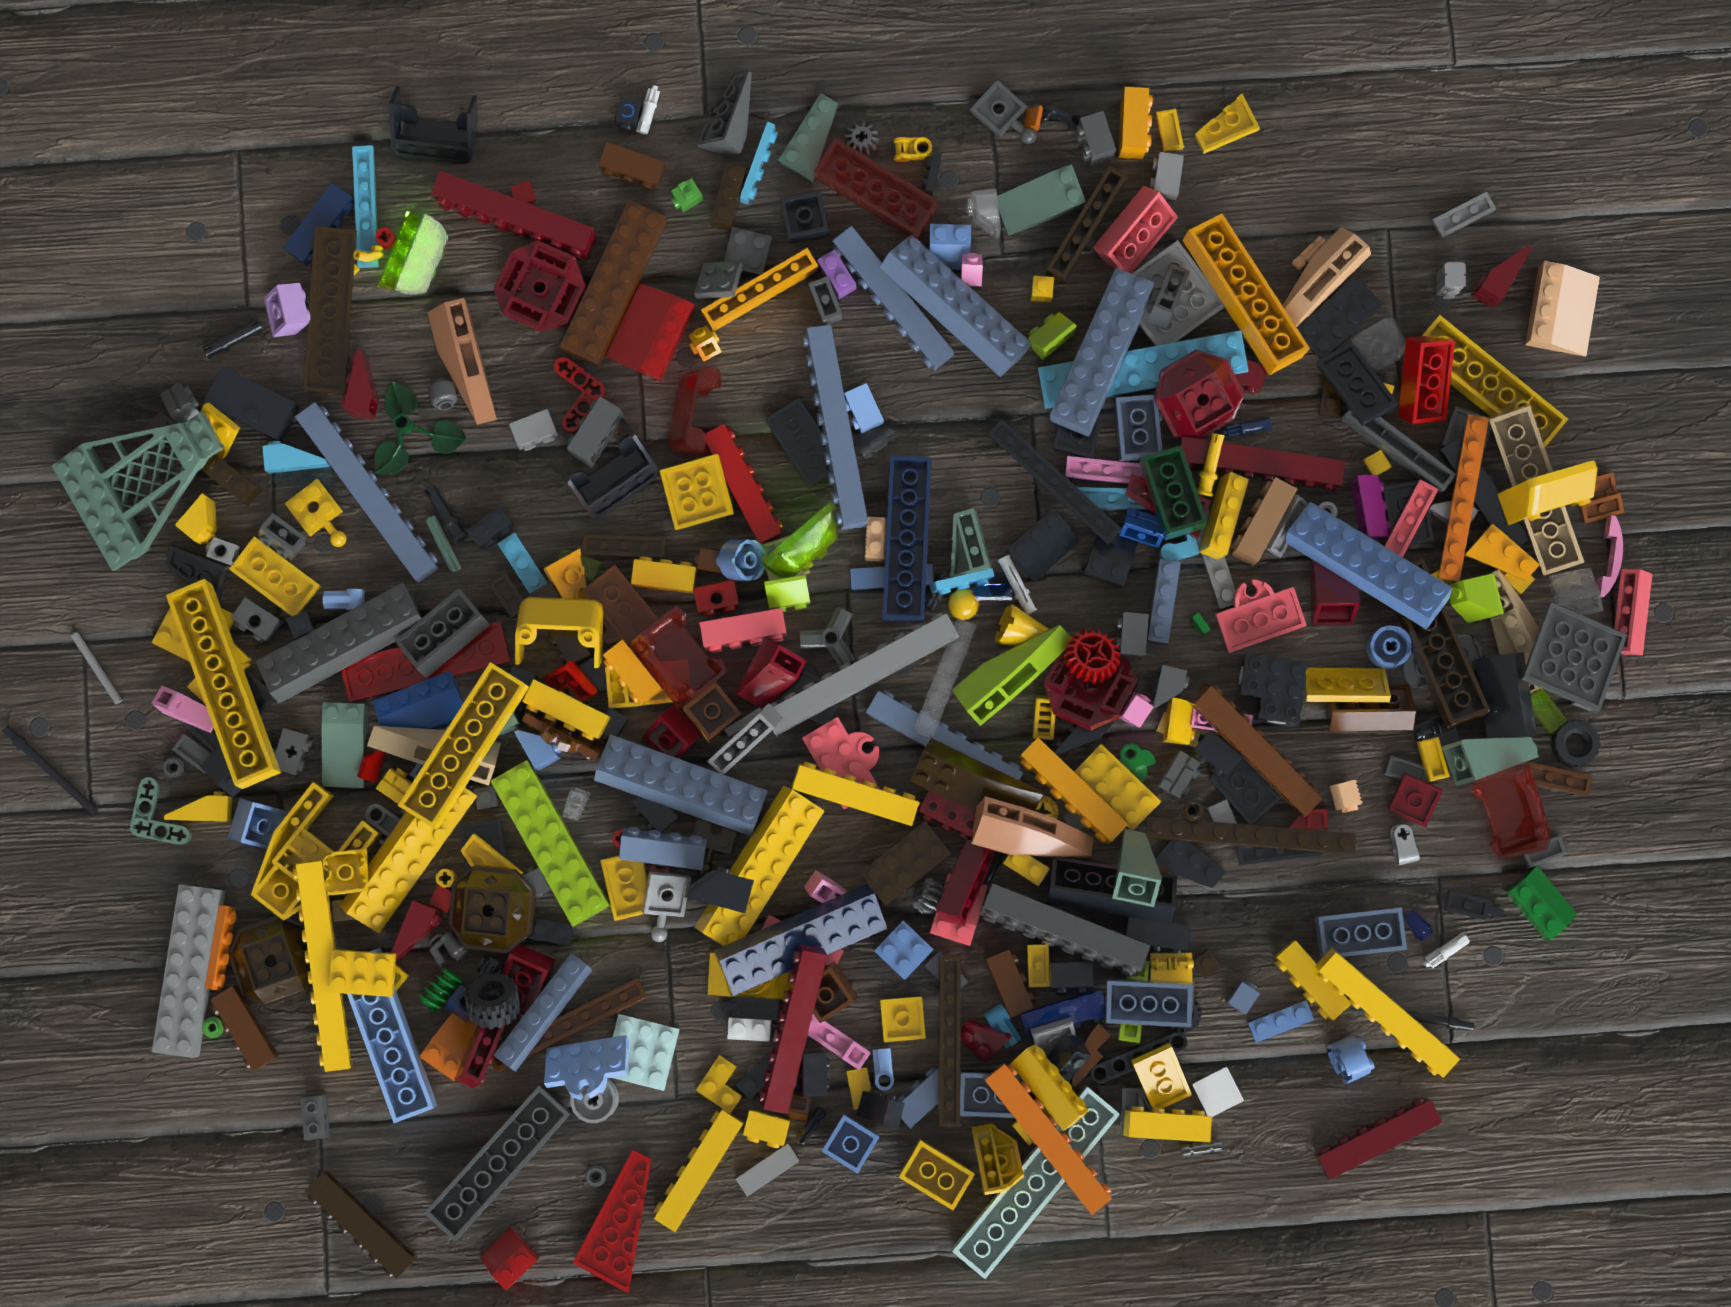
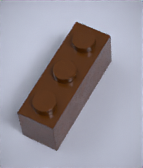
M609 142L606 143L598 164L603 174L611 177L614 175L620 176L621 180L627 183H633V181L640 183L641 187L652 190V188L658 190L666 168L664 161Z
M1007 949L986 958L985 960L1010 1018L1034 1008L1032 1005L1035 1002L1031 990L1027 992L1024 986L1027 983L1023 971L1019 972L1016 967L1019 961L1015 952L1011 953Z

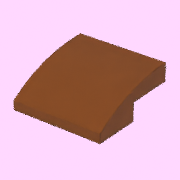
M1610 471L1597 475L1594 497L1590 499L1591 503L1583 506L1578 505L1584 523L1624 513L1621 493L1617 492L1614 473Z

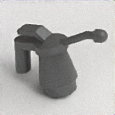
M452 928L444 934L436 935L429 941L432 944L438 938H441L429 950L439 967L445 963L439 951L442 945L445 946L450 956L457 961H460L470 951V949H466L459 938L454 936Z

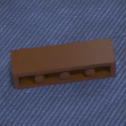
M237 985L229 987L210 999L213 1003L211 1007L214 1013L221 1016L224 1021L222 1022L224 1030L227 1033H231L234 1038L232 1041L237 1051H241L244 1055L243 1061L248 1069L257 1071L279 1057L244 996L241 995Z

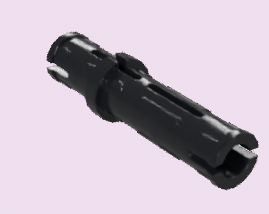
M255 319L228 335L219 336L218 340L202 348L208 359L224 350H230L229 348L263 331V328L258 319Z

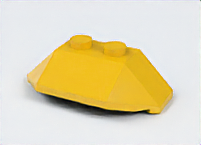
M992 1123L971 1127L984 1195L1007 1191L1024 1177L1017 1141L1005 1132L997 1129Z

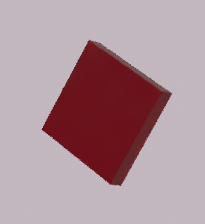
M1404 772L1387 807V811L1426 828L1443 789Z

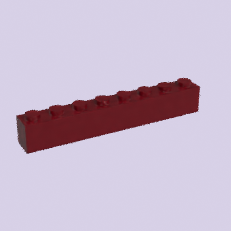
M1182 436L1179 446L1182 445L1189 469L1200 467L1203 471L1210 440ZM1222 443L1216 470L1222 471V474L1225 475L1230 472L1240 473L1245 478L1259 476L1263 477L1262 480L1272 481L1276 477L1290 485L1299 482L1303 483L1305 487L1315 488L1318 485L1324 486L1323 489L1335 491L1336 488L1339 489L1342 486L1345 461Z
M799 944L798 951L795 950L794 968L793 971L790 970L788 975L789 989L784 992L783 1003L785 1005L784 1009L779 1012L778 1022L780 1025L779 1029L774 1032L773 1042L775 1045L774 1049L769 1052L768 1062H770L769 1069H766L764 1072V1089H761L759 1093V1102H761L763 1110L788 1114L827 959V953L824 948Z

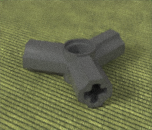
M837 607L825 630L800 631V648H827L839 667L849 662L852 663L856 659L843 641L842 636L853 614ZM834 633L837 636L836 642L831 644L826 642V635Z

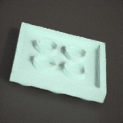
M618 1014L613 1037L627 1035L629 1038L628 1075L612 1078L664 1091L680 1029Z

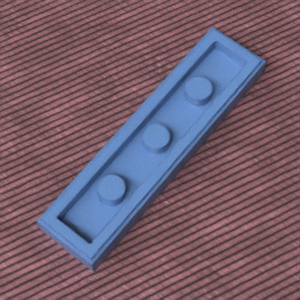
M927 564L926 586L934 583L932 564ZM885 567L850 569L851 590L884 588Z

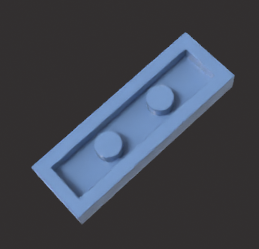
M1304 1000L1247 1024L1255 1043L1311 1022L1314 1018L1307 1000Z

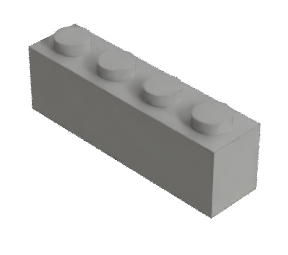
M768 703L708 760L709 764L718 773L724 775L769 734L783 717Z

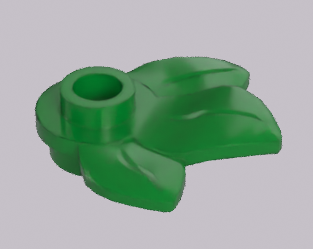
M1127 743L1121 748V758L1119 761L1141 782H1144L1147 776V766L1156 763L1153 754L1148 750H1141L1134 743ZM1129 749L1134 750L1135 755L1133 757H1128L1127 751Z

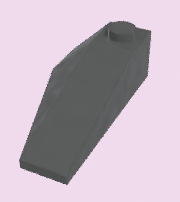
M750 71L734 75L723 94L725 99L719 107H715L713 110L715 115L710 124L706 122L697 143L699 148L725 156L741 153L747 137L752 76Z

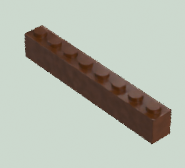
M1204 683L1188 700L1190 705L1243 756L1298 814L1306 817L1322 800L1317 794L1319 790L1312 783L1308 784L1304 780L1305 775L1298 769L1294 770L1290 766L1292 762L1286 756H1280L1276 752L1278 748L1272 742H1266L1262 738L1264 736L1262 731L1257 727L1253 728L1249 724L1250 719L1243 713L1239 714L1235 710L1236 705L1228 698L1225 700L1221 696L1223 692L1216 685L1213 684L1211 686Z

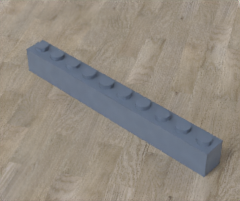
M831 325L809 327L806 329L805 334L802 335V343L804 347H807L806 364L807 367L811 368L812 373L809 375L810 385L814 386L815 389L813 402L815 406H818L817 423L819 426L821 425L823 432L820 433L821 444L825 445L826 448L824 461L826 465H829L830 470L828 472L829 485L833 486L834 491L831 493L833 505L836 504L837 512H835L836 524H840L841 530L865 527L868 519Z
M314 402L295 416L415 581L420 583L439 569L435 564L438 560L432 552L427 553L423 548L426 544L419 535L415 537L412 533L414 528L407 519L403 520L399 514L402 511L395 502L391 504L387 499L390 495L383 486L379 488L376 484L378 479L371 470L367 472L363 466L366 462L360 454L355 455L351 449L354 446L347 437L343 439L339 434L342 430L335 421L331 423L328 419L330 413L323 405L319 406Z

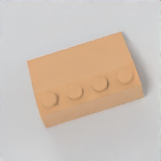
M1544 261L1538 266L1525 345L1586 356L1600 277L1564 264Z

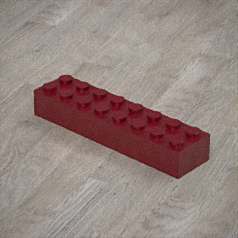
M442 171L439 172L431 191L435 202L439 204L438 207L443 210L450 211L452 209L458 211L457 214L464 218L474 217L477 222L483 225L490 223L495 225L497 230L514 232V235L521 239L527 237L533 239V242L539 240L558 250L570 253L575 259L580 261L583 258L589 260L597 240L593 227Z

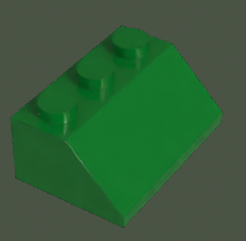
M1538 866L1533 867L1505 890V893L1544 940H1552L1577 915Z

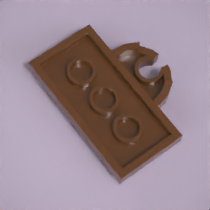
M613 565L582 590L590 600H597L603 606V624L607 628L606 633L603 635L604 643H615L623 639L632 652L636 654L667 629L616 565Z
M529 710L522 720L530 728L540 730L539 734L547 744L550 745L554 742L558 744L556 749L565 752L578 751L582 753L584 758L596 761L604 752L608 742L602 737L600 739L594 737L593 741L581 736L583 731L575 729L573 732L563 727L564 722L558 719L556 722L545 718L546 713L540 710L537 713Z

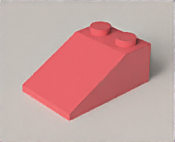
M948 873L945 884L949 882L952 874ZM982 884L964 926L941 921L936 912L929 933L970 946L988 886Z

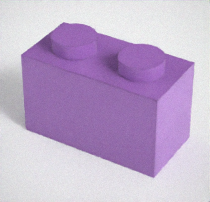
M835 249L817 260L819 269L824 277L828 276L832 289L838 299L856 290L855 281Z

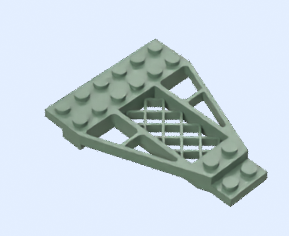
M199 412L185 423L83 443L54 463L52 468L111 570L115 571L130 560L139 558L151 549V543L195 474L204 467L210 457L222 450L224 446L205 413ZM154 435L153 438L129 455L121 443L122 440ZM165 442L169 443L172 447L170 455L163 454ZM113 443L121 460L106 471L93 446ZM159 445L157 452L151 451L153 448ZM150 454L157 455L155 466L148 465ZM143 456L142 463L136 462V460ZM163 457L170 458L168 470L161 468ZM176 460L182 464L181 473L174 471ZM134 465L141 466L139 477L133 476ZM127 468V474L120 473L122 470ZM147 468L154 469L152 480L145 479ZM160 471L167 473L165 484L158 482ZM119 476L126 477L124 488L117 487ZM132 479L138 480L137 492L130 490ZM145 482L151 484L149 495L143 493ZM178 486L161 512L156 501ZM118 490H119V491H123L122 497H121L120 493L118 492ZM129 493L136 495L134 506L127 504ZM149 506L157 521L145 538L133 517Z

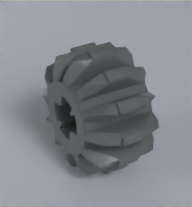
M864 121L861 122L860 127L857 123H853L854 129L848 127V134L844 136V140L848 141L845 146L846 148H851V154L858 151L859 157L862 156V152L869 156L870 150L875 151V144L879 143V138L876 137L878 132L877 130H872V124L865 127ZM860 136L864 137L863 142H859Z
M923 879L912 895V905H914V908L921 913H934L937 902L941 900L944 893L943 885L935 879Z

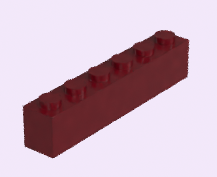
M1423 1097L1416 1099L1412 1102L1413 1106L1407 1109L1401 1107L1393 1112V1116L1389 1118L1386 1116L1381 1117L1375 1121V1125L1369 1128L1368 1126H1363L1356 1130L1357 1134L1351 1137L1349 1135L1341 1137L1337 1140L1338 1144L1332 1147L1329 1144L1320 1148V1153L1315 1156L1326 1177L1331 1180L1443 1123L1432 1101Z

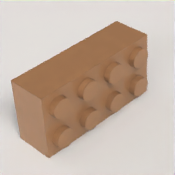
M1276 477L1272 481H1267L1260 492L1262 498H1258L1250 510V513L1253 514L1252 517H1248L1240 529L1243 531L1242 535L1239 534L1231 546V549H1233L1232 556L1252 567L1260 560L1297 488Z

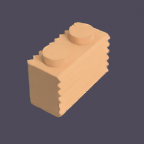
M868 517L864 559L866 561L885 562L887 518Z
M1356 780L1329 786L1336 810L1342 809V813L1357 810V805L1362 804L1363 801L1360 800L1362 797L1359 796L1360 793L1358 792Z

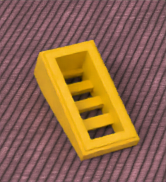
M1035 695L1033 739L1054 740L1056 715L1053 714L1051 707L1040 706V703H1050L1048 696ZM1039 712H1050V715H1039ZM1039 720H1050V724L1039 723ZM1038 728L1049 729V732H1038Z

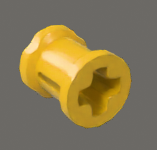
M442 869L436 874V883L444 888L452 887L453 882L457 880V874L450 869ZM446 873L447 876H451V880H448L447 884L446 881H442V877L446 876Z

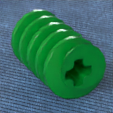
M441 967L440 970L443 975L435 974L437 982L429 981L432 988L424 987L426 995L418 994L421 1002L435 1014L437 1013L435 1008H442L440 1001L447 1002L446 995H453L451 988L457 990L459 987L457 982H464L459 975L449 968Z

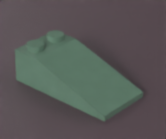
M1072 164L994 197L1008 236L1081 210L1086 204Z
M323 702L321 723L322 787L364 788L365 779L358 778L357 774L362 758L366 755L368 705Z

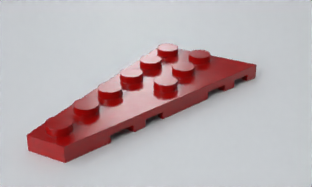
M634 1149L573 1262L578 1267L627 1293L630 1290L652 1161L651 1158Z

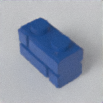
M1128 507L1122 520V531L1119 536L1159 548L1164 536L1157 515Z

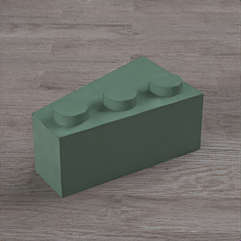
M972 508L954 513L950 578L992 569L977 511Z

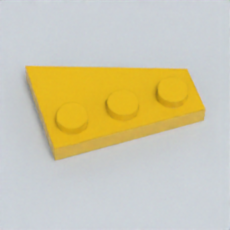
M1241 93L1231 105L1223 109V112L1195 133V138L1203 154L1258 131L1259 125Z

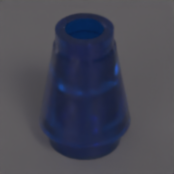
M1412 910L1404 917L1414 937L1418 938L1420 942L1434 932L1431 928L1432 925L1416 913L1415 910Z

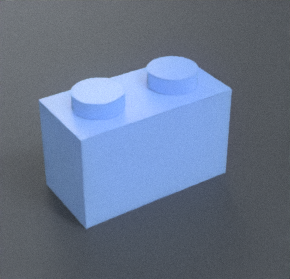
M867 383L844 393L847 412L851 411L854 417L851 418L855 430L859 429L862 434L884 424L882 415Z

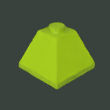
M1494 574L1448 584L1452 587L1449 598L1451 606L1467 623L1504 614Z

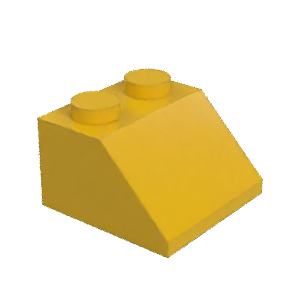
M202 493L175 526L193 541L205 546L209 541H212L217 532L215 502Z
M1178 698L1168 700L1163 742L1189 745L1190 741H1194L1195 729L1190 727L1193 707L1188 701Z

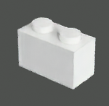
M729 1017L727 1039L769 1042L772 1020Z

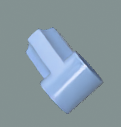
M365 590L324 591L323 595L324 609L329 610L346 609V611H350L365 603Z
M891 1048L872 1050L875 1084L881 1090H888L894 1083ZM881 1075L890 1077L891 1082L887 1087L879 1085L878 1079Z

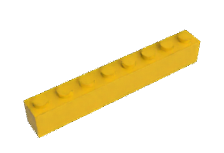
M1333 948L1315 965L1319 971L1317 975L1326 983L1330 980L1334 984L1333 989L1341 996L1346 994L1350 998L1348 1001L1356 1009L1361 1007L1365 1010L1364 1015L1371 1022L1375 1020L1381 1024L1379 1028L1388 1036L1393 1034L1397 1038L1395 1042L1403 1049L1408 1047L1412 1051L1410 1055L1419 1063L1423 1060L1428 1064L1426 1068L1434 1076L1438 1073L1444 1078L1460 1060L1451 1049Z

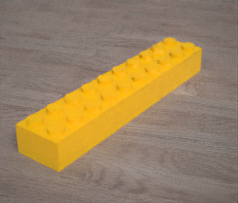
M203 579L167 594L168 603L234 785L244 789L280 774L279 765L213 585Z

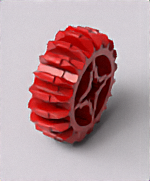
M1092 628L1088 632L1084 629L1081 630L1080 634L1076 632L1073 638L1068 640V645L1064 649L1066 652L1064 659L1067 660L1066 667H1072L1070 674L1076 672V679L1083 677L1084 683L1088 679L1091 680L1092 684L1097 680L1100 683L1105 678L1108 680L1112 674H1115L1120 664V653L1117 652L1119 648L1118 645H1113L1114 638L1109 640L1107 638L1108 633L1104 634V636L1101 635L1100 629L1096 633L1093 632ZM1096 652L1094 657L1088 660L1090 655H1093V653Z

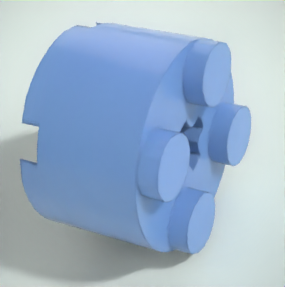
M730 539L722 546L716 558V564L720 567L722 574L729 580H755L765 570L766 562H764L763 557L765 550L756 540Z
M1385 626L1370 635L1365 649L1370 661L1380 668L1391 669L1407 661L1411 655L1412 642L1409 634L1401 627ZM1390 643L1392 645L1391 650L1387 651V644Z
M1350 1035L1327 1047V1049H1331V1052H1328L1330 1062L1337 1075L1340 1073L1343 1075L1344 1078L1341 1080L1345 1084L1370 1074L1371 1070L1374 1069L1373 1061L1366 1055V1045L1362 1038L1357 1039L1355 1036Z

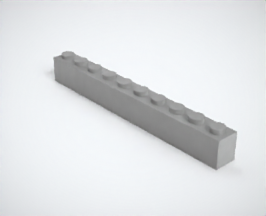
M939 613L931 618L932 622L926 625L921 623L913 627V632L908 635L902 633L894 638L895 642L889 645L883 643L875 648L876 652L870 655L867 652L859 656L856 663L852 665L850 662L839 667V672L835 674L830 672L822 676V681L814 684L811 682L803 687L804 691L798 694L793 692L785 696V701L780 704L777 702L770 704L783 717L773 729L774 734L778 736L959 638L948 615Z

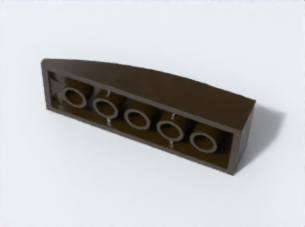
M930 738L910 782L974 811H976V806L985 796L1035 811L1044 792L933 738Z

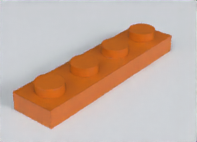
M219 905L204 989L222 991V987L225 984V970L229 962V947L233 940V924L236 921V908Z

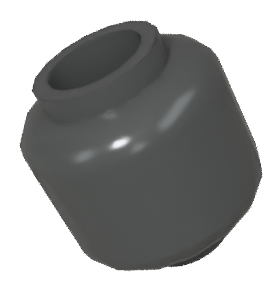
M440 378L435 380L428 388L431 404L439 410L451 409L457 401L455 386L451 381Z

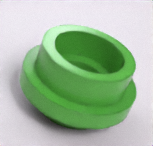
M218 1017L207 1018L202 1026L204 1034L209 1038L220 1036L224 1030L222 1020ZM210 1024H215V1031L210 1030Z

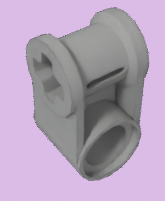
M1394 825L1389 833L1397 865L1419 861V852L1412 829L1408 825ZM1401 831L1405 832L1402 837H1398V833Z

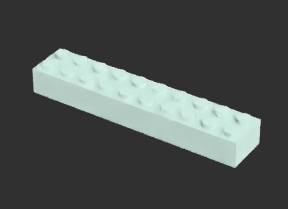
M1086 1085L1077 1096L1085 1102L1089 1111L1073 1126L1064 1130L1071 1140L1069 1143L1073 1151L1077 1148L1084 1158L1120 1115ZM1059 1125L1055 1127L1060 1134L1063 1132ZM1037 1145L1022 1162L1024 1177L1007 1191L997 1193L951 1248L954 1254L984 1279L987 1278L1065 1182Z

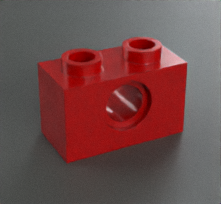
M734 580L693 588L699 615L703 614L704 617L716 615L715 611L723 610L724 613L736 610V607L740 606ZM715 594L723 597L722 602L718 605L711 602V598Z

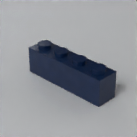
M331 182L285 244L284 250L302 264L308 266L313 260L315 226L339 228L343 217L353 210L354 199Z

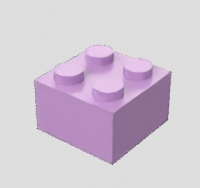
M300 283L276 285L264 297L273 337L296 335L309 323L310 312L306 309V296Z

